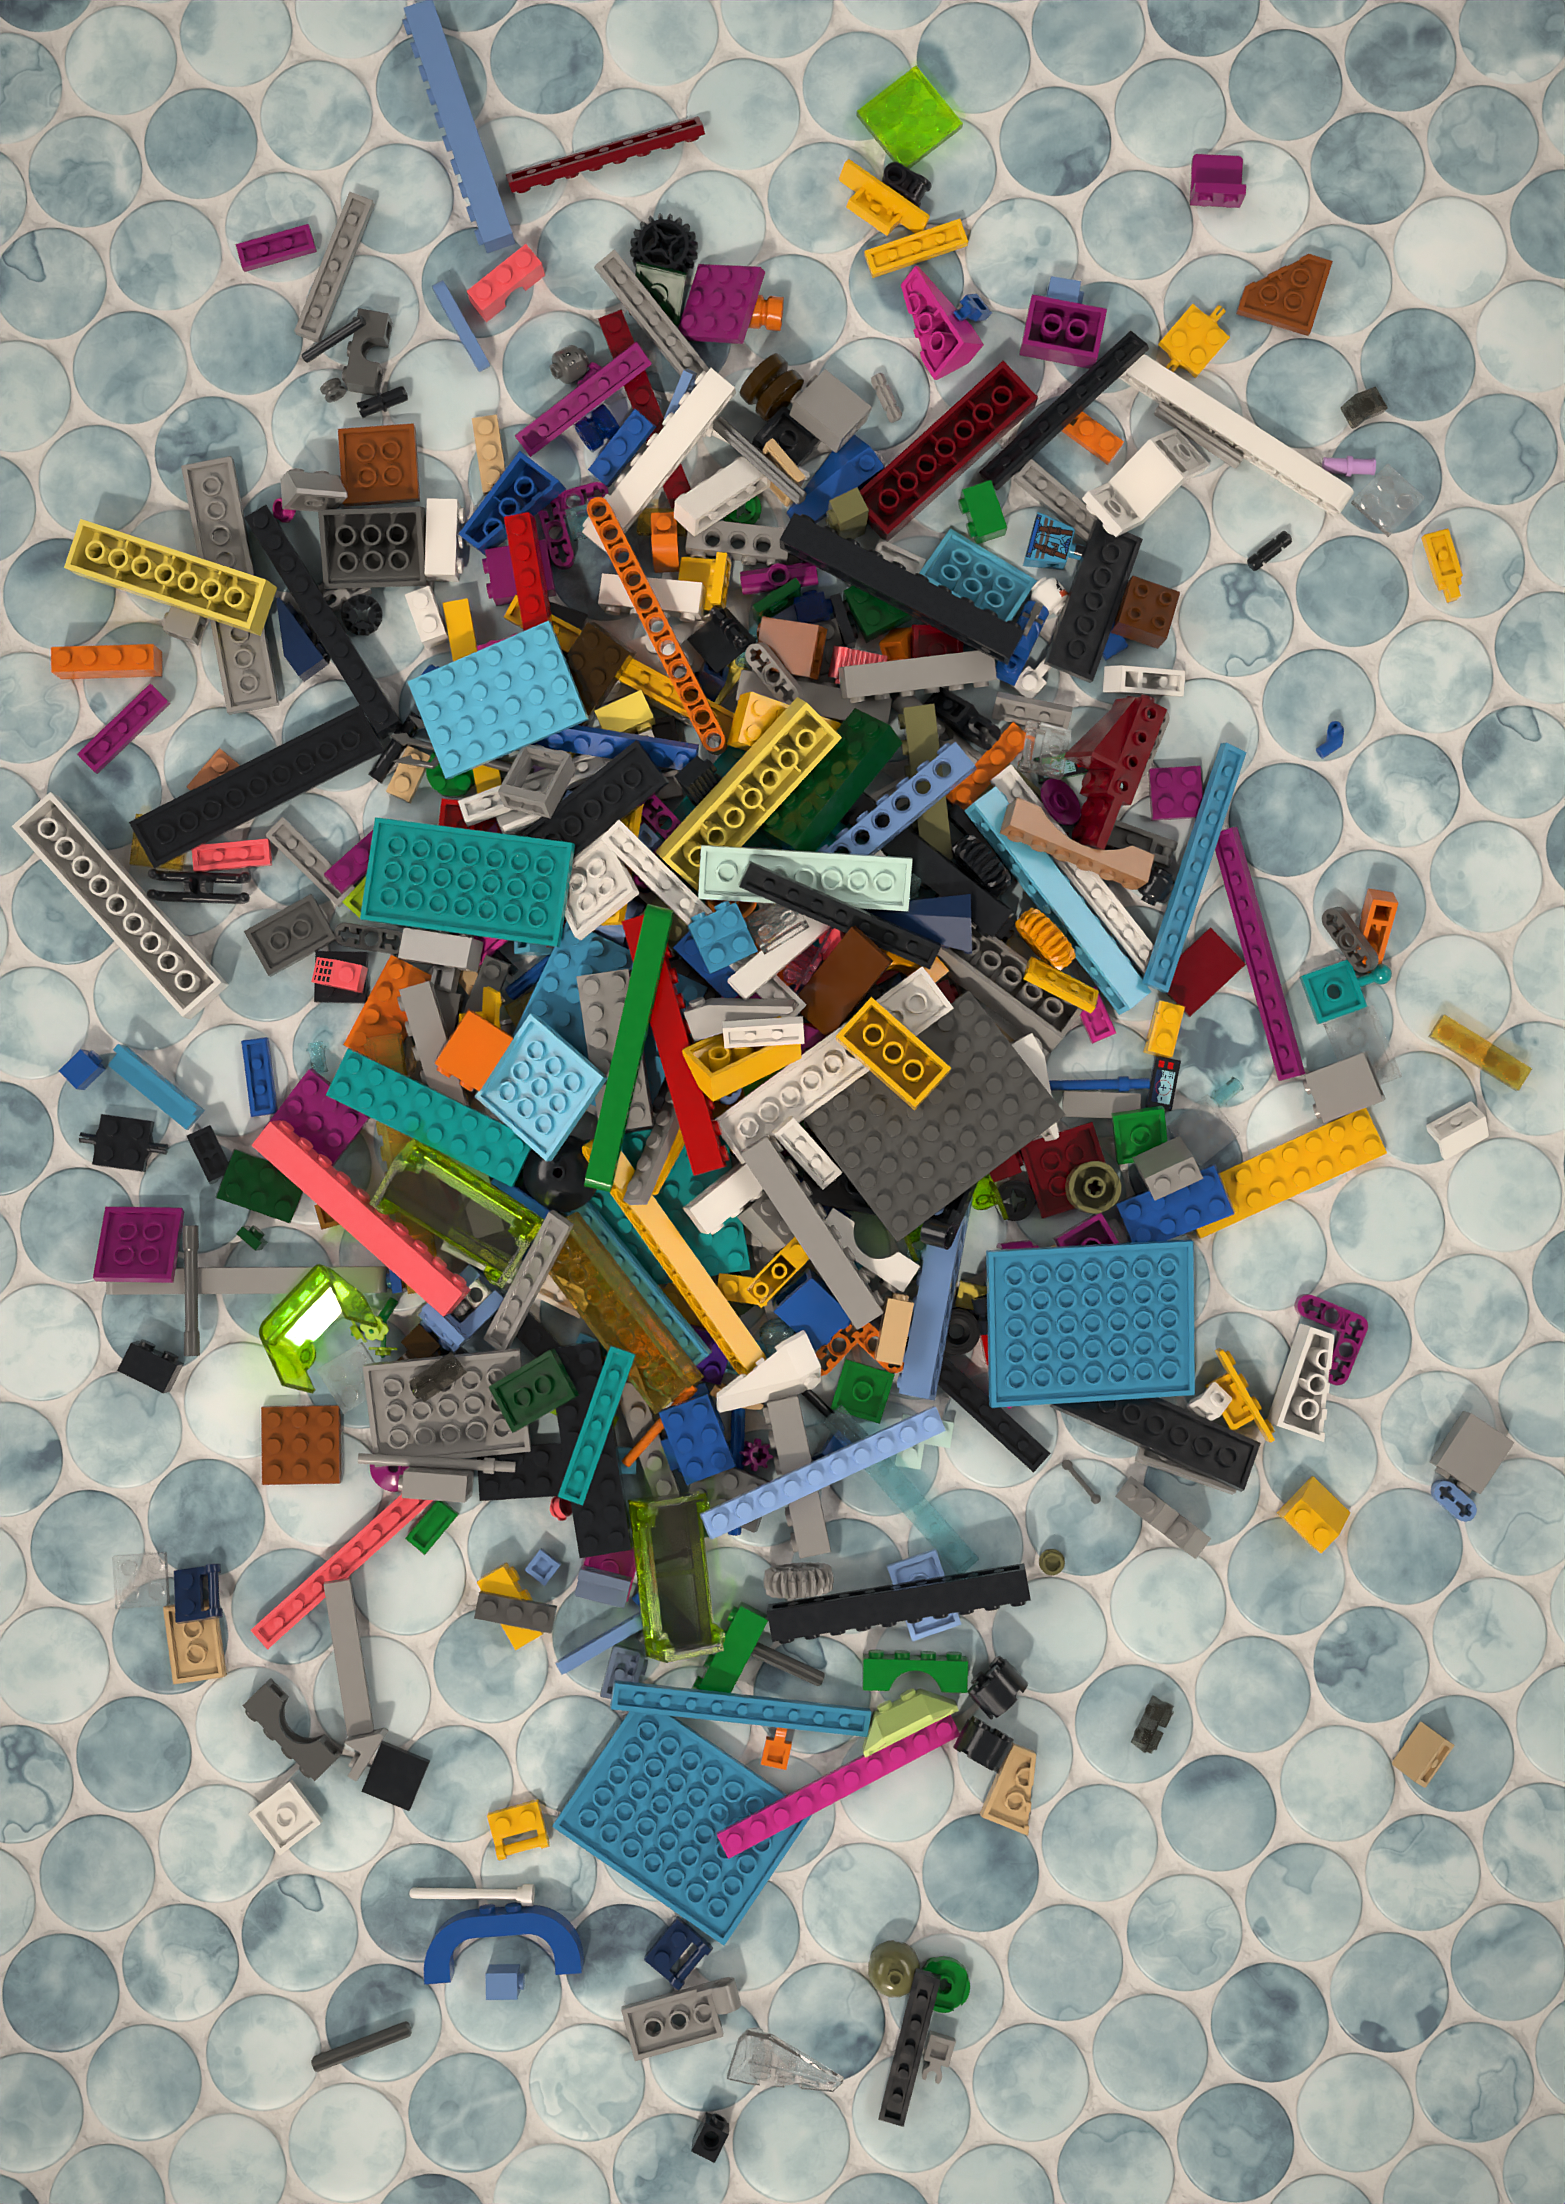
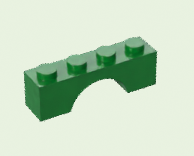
M869 1650L868 1654L863 1653L862 1688L865 1691H889L896 1678L908 1671H921L929 1674L937 1682L941 1692L967 1693L968 1660L966 1656H962L961 1652H947L946 1656L936 1655V1652L921 1651L920 1655H910V1652L905 1650L894 1651V1654H884L883 1650Z

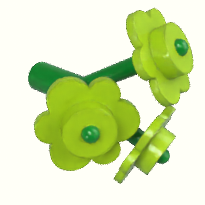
M392 1297L389 1298L378 1316L365 1315L360 1326L353 1317L350 1318L353 1324L349 1327L351 1336H354L356 1340L362 1339L364 1343L368 1342L367 1339L381 1341L380 1347H369L368 1349L375 1350V1355H380L381 1358L391 1356V1351H397L398 1349L386 1347V1336L389 1332L387 1320L399 1303Z

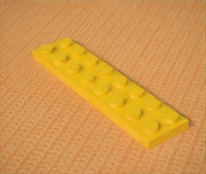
M1363 1108L1344 1115L1220 1172L1219 1174L1234 1207L1235 1214L1195 1229L1198 1238L1206 1237L1387 1154L1367 1109Z

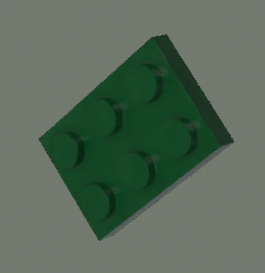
M233 1149L215 1197L291 1223L303 1191L270 1161Z
M555 1349L547 1351L489 1386L512 1433L521 1430L579 1396Z

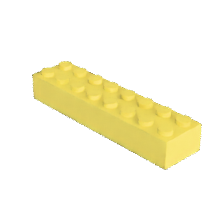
M83 519L79 521L64 568L78 576L174 606L259 636L262 634L277 590L275 585L265 579Z
M797 697L655 852L698 891L701 845L742 847L842 737L807 702Z

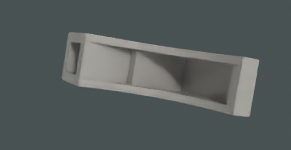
M1130 1476L1115 1496L1195 1559L1211 1540L1209 1536L1132 1476Z

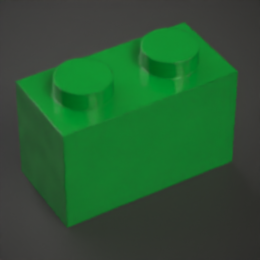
M989 480L962 489L958 505L962 515L966 514L969 523H966L969 537H974L976 544H980L1005 536L1007 525L992 481Z

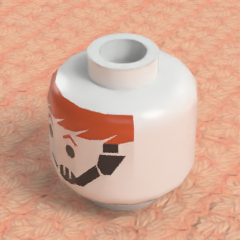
M1044 577L1032 587L1031 601H1035L1041 606L1044 605L1049 610V615L1054 613L1057 616L1062 613L1069 593L1056 578L1047 579Z

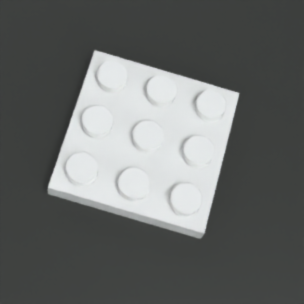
M603 835L577 855L572 863L565 917L575 938L579 940L585 938L639 894L625 863L600 839Z

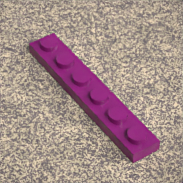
M636 341L516 433V439L530 457L649 367L652 364L651 360Z

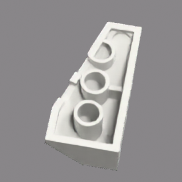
M802 1330L779 1343L775 1347L777 1352L767 1360L759 1359L756 1362L757 1366L748 1375H739L716 1394L717 1410L720 1413L797 1395L815 1388L821 1382V1365L806 1332Z

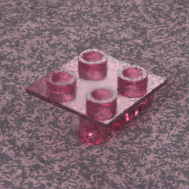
M831 927L818 948L812 943L791 961L784 970V980L787 983L797 985L793 992L796 993L801 984L806 986L813 972L816 971L823 954H825L832 941L828 939L832 931Z

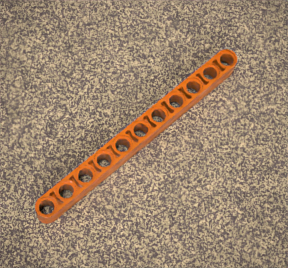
M602 497L591 499L587 505V513L703 746L712 755L722 754L728 746L727 738L613 509L607 500ZM606 507V512L603 516H595L597 508ZM613 529L618 531L616 538L612 540L606 539L608 531ZM621 553H629V558L626 562H617V558ZM634 575H639L641 577L639 584L630 586V578ZM643 599H652V605L648 609L640 608V603ZM656 621L664 623L663 629L659 632L651 630L653 623ZM667 644L675 645V651L671 655L663 654V649ZM679 667H685L687 669L686 675L680 679L675 678V670ZM697 690V699L692 702L687 701V692ZM701 713H708L710 715L708 723L704 725L698 724V716ZM712 736L721 737V744L716 748L709 747L708 743Z

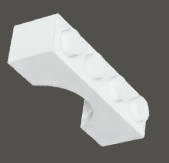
M832 1208L825 1220L829 1226L834 1225L842 1238L839 1239V1242L843 1248L847 1246L850 1248L856 1258L855 1261L863 1266L861 1269L868 1276L874 1279L877 1275L885 1280L882 1285L893 1293H896L897 1290L904 1292L920 1266L898 1251L886 1258H872L865 1255L857 1247L854 1240L855 1222Z

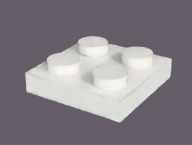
M292 1779L248 1813L279 1856L323 1822L322 1818Z

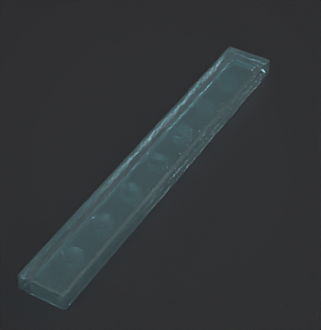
M842 1404L822 1421L844 1447L869 1436ZM889 1457L865 1468V1471L957 1574L965 1573L979 1560L978 1556Z

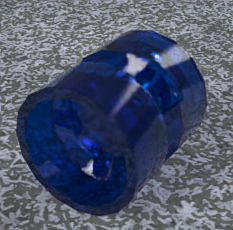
M604 404L591 411L590 418L585 416L573 424L577 434L592 453L604 445V439L611 440L620 429L614 416Z

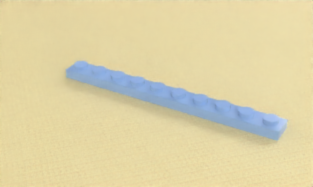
M932 1406L700 1513L709 1538L719 1537L946 1431L938 1410L935 1406Z

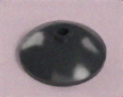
M569 1135L552 1161H545L538 1153L531 1149L523 1168L525 1187L531 1198L548 1210L556 1212H570L579 1209L592 1199L597 1189L584 1186L589 1164L582 1152V1146L586 1144L585 1141L576 1136ZM557 1168L562 1169L563 1172L560 1178H557L554 1174Z

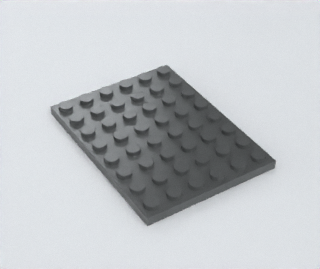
M967 991L951 1003L954 1008L916 1036L950 1066L951 1070L915 1111L871 1071H868L804 1119L897 1243L1066 1115L970 991Z

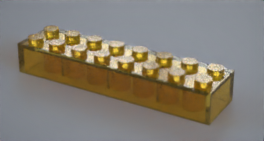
M577 1211L565 1217L574 1226L549 1275L607 1352L612 1345L636 1354L628 1379L656 1415L704 1378V1376Z

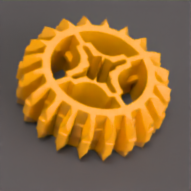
M1030 908L1021 914L1015 922L1017 931L1024 939V942L1044 963L1061 971L1071 964L1072 960L1076 957L1072 944L1063 935L1062 931L1058 929L1056 924L1046 917L1044 913L1040 912V910Z

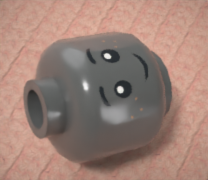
M569 345L552 355L550 371L555 379H560L563 383L570 384L586 375L589 360L582 348Z

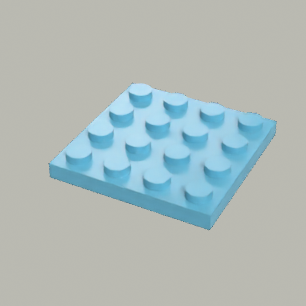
M529 1014L482 1089L475 1095V1098L506 1126L511 1128L516 1135L545 1161H552L608 1077L536 1014Z

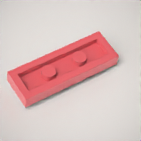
M258 839L201 845L192 850L193 871L208 872L272 866L270 840Z

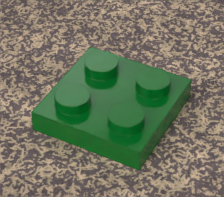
M1163 1106L1111 1113L1116 1162L1118 1165L1135 1163L1132 1157L1168 1141Z
M845 1358L830 1409L880 1424L895 1374Z

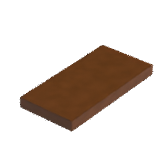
M852 926L797 995L806 1004L800 1013L826 1037L844 1023L893 960L856 926Z

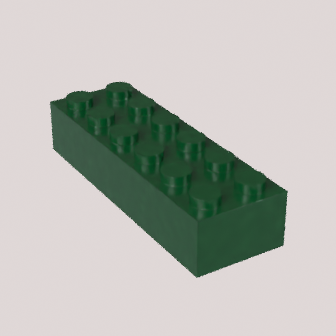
M854 708L836 730L842 738L759 827L768 840L782 850L815 852L903 744L889 724Z

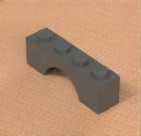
M270 1678L242 1705L246 1709L245 1713L252 1721H257L264 1728L263 1732L270 1740H275L282 1747L281 1751L287 1758L294 1759L298 1763L299 1769L305 1777H311L316 1781L339 1758L342 1752L325 1734L314 1738H306L291 1730L285 1719V1705L289 1696Z

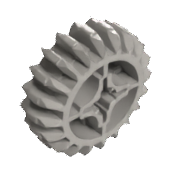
M802 1562L776 1565L775 1567L768 1568L764 1573V1588L766 1594L772 1598L796 1599L827 1594L833 1590L834 1578L831 1566L825 1563Z

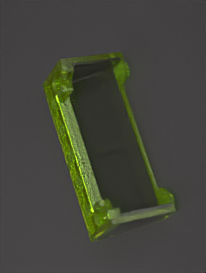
M415 1138L395 1157L369 1203L381 1214H395L399 1211L485 1266L484 1274L487 1280L502 1289L527 1253L544 1222L543 1218L441 1152L419 1142Z
M694 1491L628 1500L646 1657L669 1663L724 1651L725 1633L718 1624L714 1623L703 1524L700 1513L710 1509L706 1493Z

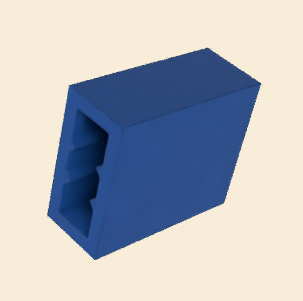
M810 1267L771 1300L773 1312L796 1333L804 1330L815 1351L821 1346L827 1345L840 1329L847 1328L851 1323V1320L825 1281Z

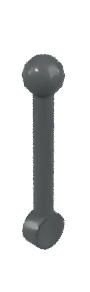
M1064 1460L1062 1467L1068 1470L1090 1495L1091 1502L1098 1504L1101 1501L1100 1495L1095 1494L1074 1470L1070 1460Z

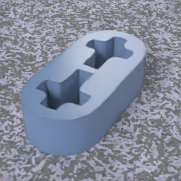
M1444 1479L1437 1480L1432 1484V1497L1453 1517L1464 1522L1471 1521L1475 1517L1477 1512L1475 1503L1457 1486ZM1441 1486L1449 1487L1447 1492L1452 1496L1451 1499L1443 1495L1440 1496L1441 1491L1439 1488ZM1457 1501L1467 1505L1468 1513L1466 1515L1463 1513L1459 1514L1461 1510L1455 1505Z

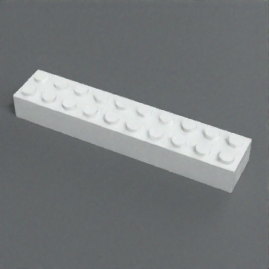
M51 792L48 793L12 826L182 1017L192 1019L229 986L158 905L148 898L147 893L59 796Z

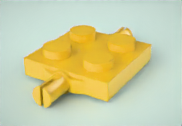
M1194 304L1187 309L1158 344L1167 352L1171 359L1165 368L1169 369L1171 367L1170 371L1174 373L1180 367L1187 370L1194 378L1200 374L1230 339V336L1217 324V321L1226 312L1223 308L1216 315L1222 306L1217 305L1209 316L1204 314Z

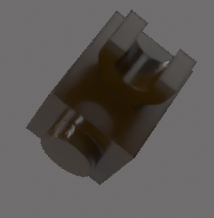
M419 1323L401 1341L408 1350L398 1360L440 1356L443 1352L440 1350L442 1345L438 1342L439 1338L433 1332H428Z

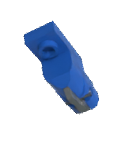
M1031 600L1026 602L1017 620V624L1024 631L1022 640L1008 665L1000 661L997 662L996 677L1015 686L1049 615V610L1044 605L1041 606Z

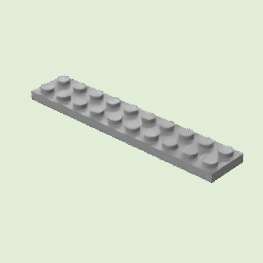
M228 456L182 465L198 558L255 576L234 459ZM210 619L227 713L232 715L279 706L265 625L261 636Z

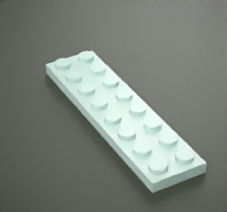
M701 845L698 899L775 903L739 887L743 873L749 861H752L857 908L908 911L912 871V858Z

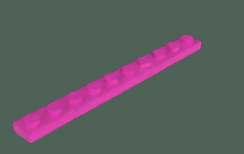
M949 1715L866 1758L862 1755L724 1828L716 1833L729 1859L957 1738L960 1732L952 1716Z

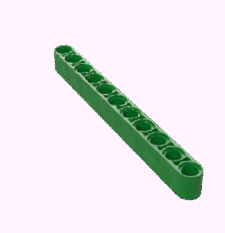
M651 904L646 906L585 1177V1187L611 1192L672 925L673 909Z

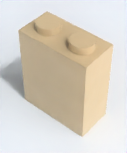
M892 1293V1297L886 1296L884 1313L881 1318L874 1354L876 1361L902 1366L914 1303L909 1300V1296L906 1294Z

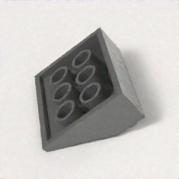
M425 507L318 510L324 589L427 586V577L425 576Z

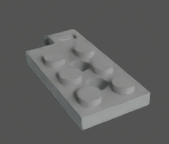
M725 1977L622 2006L621 2012L634 2060H642L723 2037L724 2033L719 2014H728L736 2011L741 2007V2001L735 1979L733 1977ZM675 2014H682L686 2018V2022L681 2026H677L672 2022L671 2018ZM650 2021H657L661 2029L656 2033L648 2031L646 2025Z

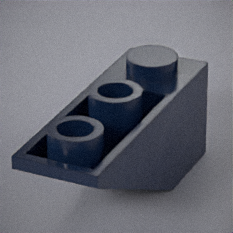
M278 597L276 603L283 654L297 675L305 682L329 665L324 658L328 654L319 642L314 645L309 638L313 633L304 622L299 624L295 616L298 613L289 601L284 603Z

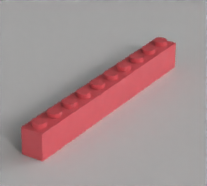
M284 1120L269 1122L252 1146L443 1317L451 1314L471 1290L466 1286L467 1282L465 1279L449 1271L446 1268L447 1264L441 1258L430 1254L427 1251L428 1247L422 1241L412 1238L408 1234V1229L403 1224L394 1222L389 1217L390 1214L385 1208L380 1205L376 1206L370 1200V1195L361 1188L357 1189L351 1183V1178L342 1171L338 1172L331 1166V1160L312 1149L313 1145L310 1141L303 1137L300 1138L294 1133L292 1125Z

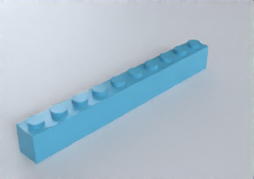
M995 786L965 809V813L1038 909L1056 924L1058 929L1062 931L1063 935L1072 944L1076 955L1075 958L1116 1012L1120 1015L1132 1009L1152 991L1147 985L1142 984L1143 977L1139 976L1133 968L1130 959L1123 955L1117 947L1114 938L1108 935L1102 927L1099 918L1092 914L1086 906L1083 897L1073 889L1067 876L1061 873L1055 865L1052 856L1046 852L1035 851L1029 845L1022 842H1013L1007 836L1000 834L1005 811L1009 803L1005 794Z

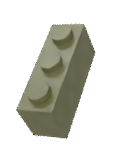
M857 487L829 500L828 511H826L827 526L834 529L838 533L837 535L844 539H856L864 535L866 531L869 509Z

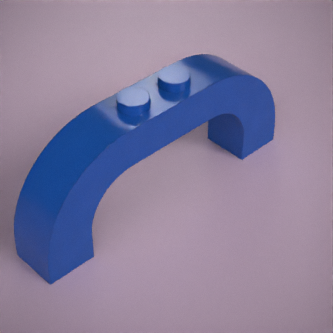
M517 1902L508 1903L505 1907L485 1904L478 1909H470L454 1915L439 1928L426 1953L424 1985L451 1983L454 1976V1949L468 1939L526 1934L536 1935L544 1939L553 1951L555 1975L582 1973L584 1966L582 1943L576 1929L567 1918L551 1908L540 1905L522 1906L521 1903Z

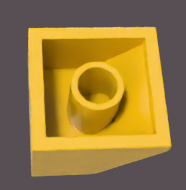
M1311 1476L1277 1512L1313 1549L1321 1554L1339 1536L1351 1513L1314 1476Z

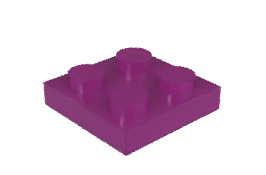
M1201 766L1149 769L1151 821L1196 818L1203 799Z

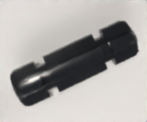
M1286 531L1279 533L1276 536V540L1272 539L1257 551V555L1254 553L1247 559L1249 568L1257 571L1263 566V562H1269L1282 551V547L1285 549L1292 543L1291 535Z

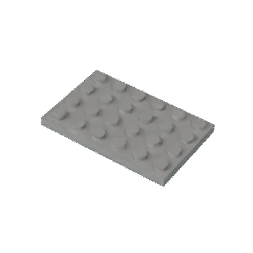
M520 1348L364 1364L363 1374L373 1454L461 1459L530 1452L529 1425L512 1433L489 1389L490 1385L522 1367ZM375 1465V1467L391 1466V1465Z

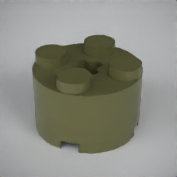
M1099 1161L1081 1163L1072 1169L1066 1179L1065 1191L1068 1201L1076 1209L1085 1213L1097 1214L1109 1210L1117 1203L1121 1195V1182L1117 1173L1110 1165ZM1095 1181V1186H1098L1099 1190L1093 1191L1090 1194L1091 1190L1087 1186Z

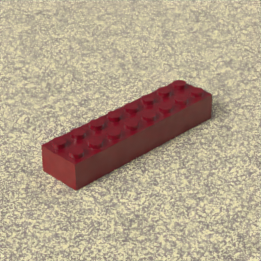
M1004 360L859 491L869 509L867 523L883 540L887 542L891 540L1035 408L1038 399L1037 395Z

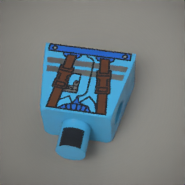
M1037 512L1023 566L1063 570L1068 557L1081 560L1085 545L1072 542L1075 532L1073 527Z

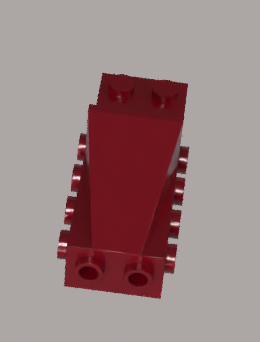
M1142 694L1140 697L1127 696L1126 698L1115 699L1112 709L1075 743L1064 756V758L1088 770L1082 780V788L1079 793L1087 797V800L1082 805L1078 824L1072 831V840L1081 845L1105 850L1121 806L1132 804L1167 712L1166 708L1155 703L1153 697Z

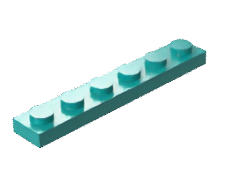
M612 1345L610 1346L558 1497L583 1506L636 1356L635 1353Z

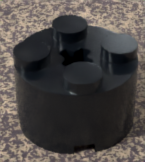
M1001 1656L996 1657L989 1665L990 1669L985 1674L981 1671L971 1680L972 1686L967 1691L969 1697L991 1720L993 1716L997 1718L1005 1713L1018 1700L1016 1698L1017 1692L1020 1690L1024 1693L1028 1686V1682Z
M972 1715L970 1720L967 1719L953 1748L960 1753L967 1754L968 1758L999 1774L1014 1746L1012 1744L1014 1739L994 1728L993 1732L989 1731L991 1726Z

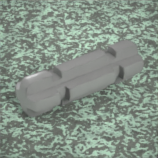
M878 373L871 378V383L877 391L876 394L884 411H887L886 415L889 422L894 423L902 418V412L899 406H896L897 402L889 385H886L887 381L884 374Z

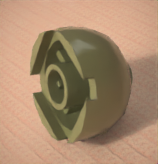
M888 1940L879 1944L872 1951L868 1962V1975L872 1985L880 1994L890 1998H900L910 1993L916 1968L920 1969V1963L916 1952L908 1944Z

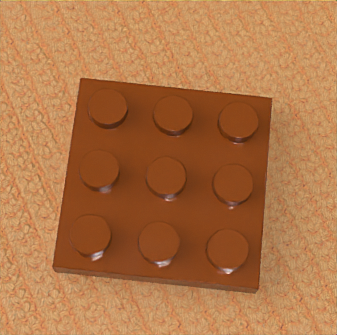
M414 423L338 429L341 482L347 492V498L343 501L344 507L420 502L416 428Z
M341 1405L261 1407L262 1485L341 1483Z

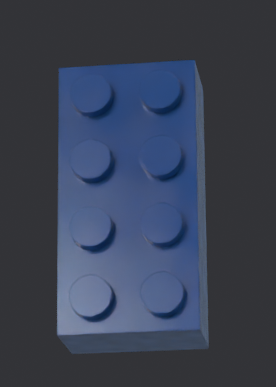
M1216 1164L1199 1169L1203 1179L1160 1199L1154 1200L1149 1190L1119 1201L1116 1205L1132 1243L1167 1241L1234 1215V1207Z

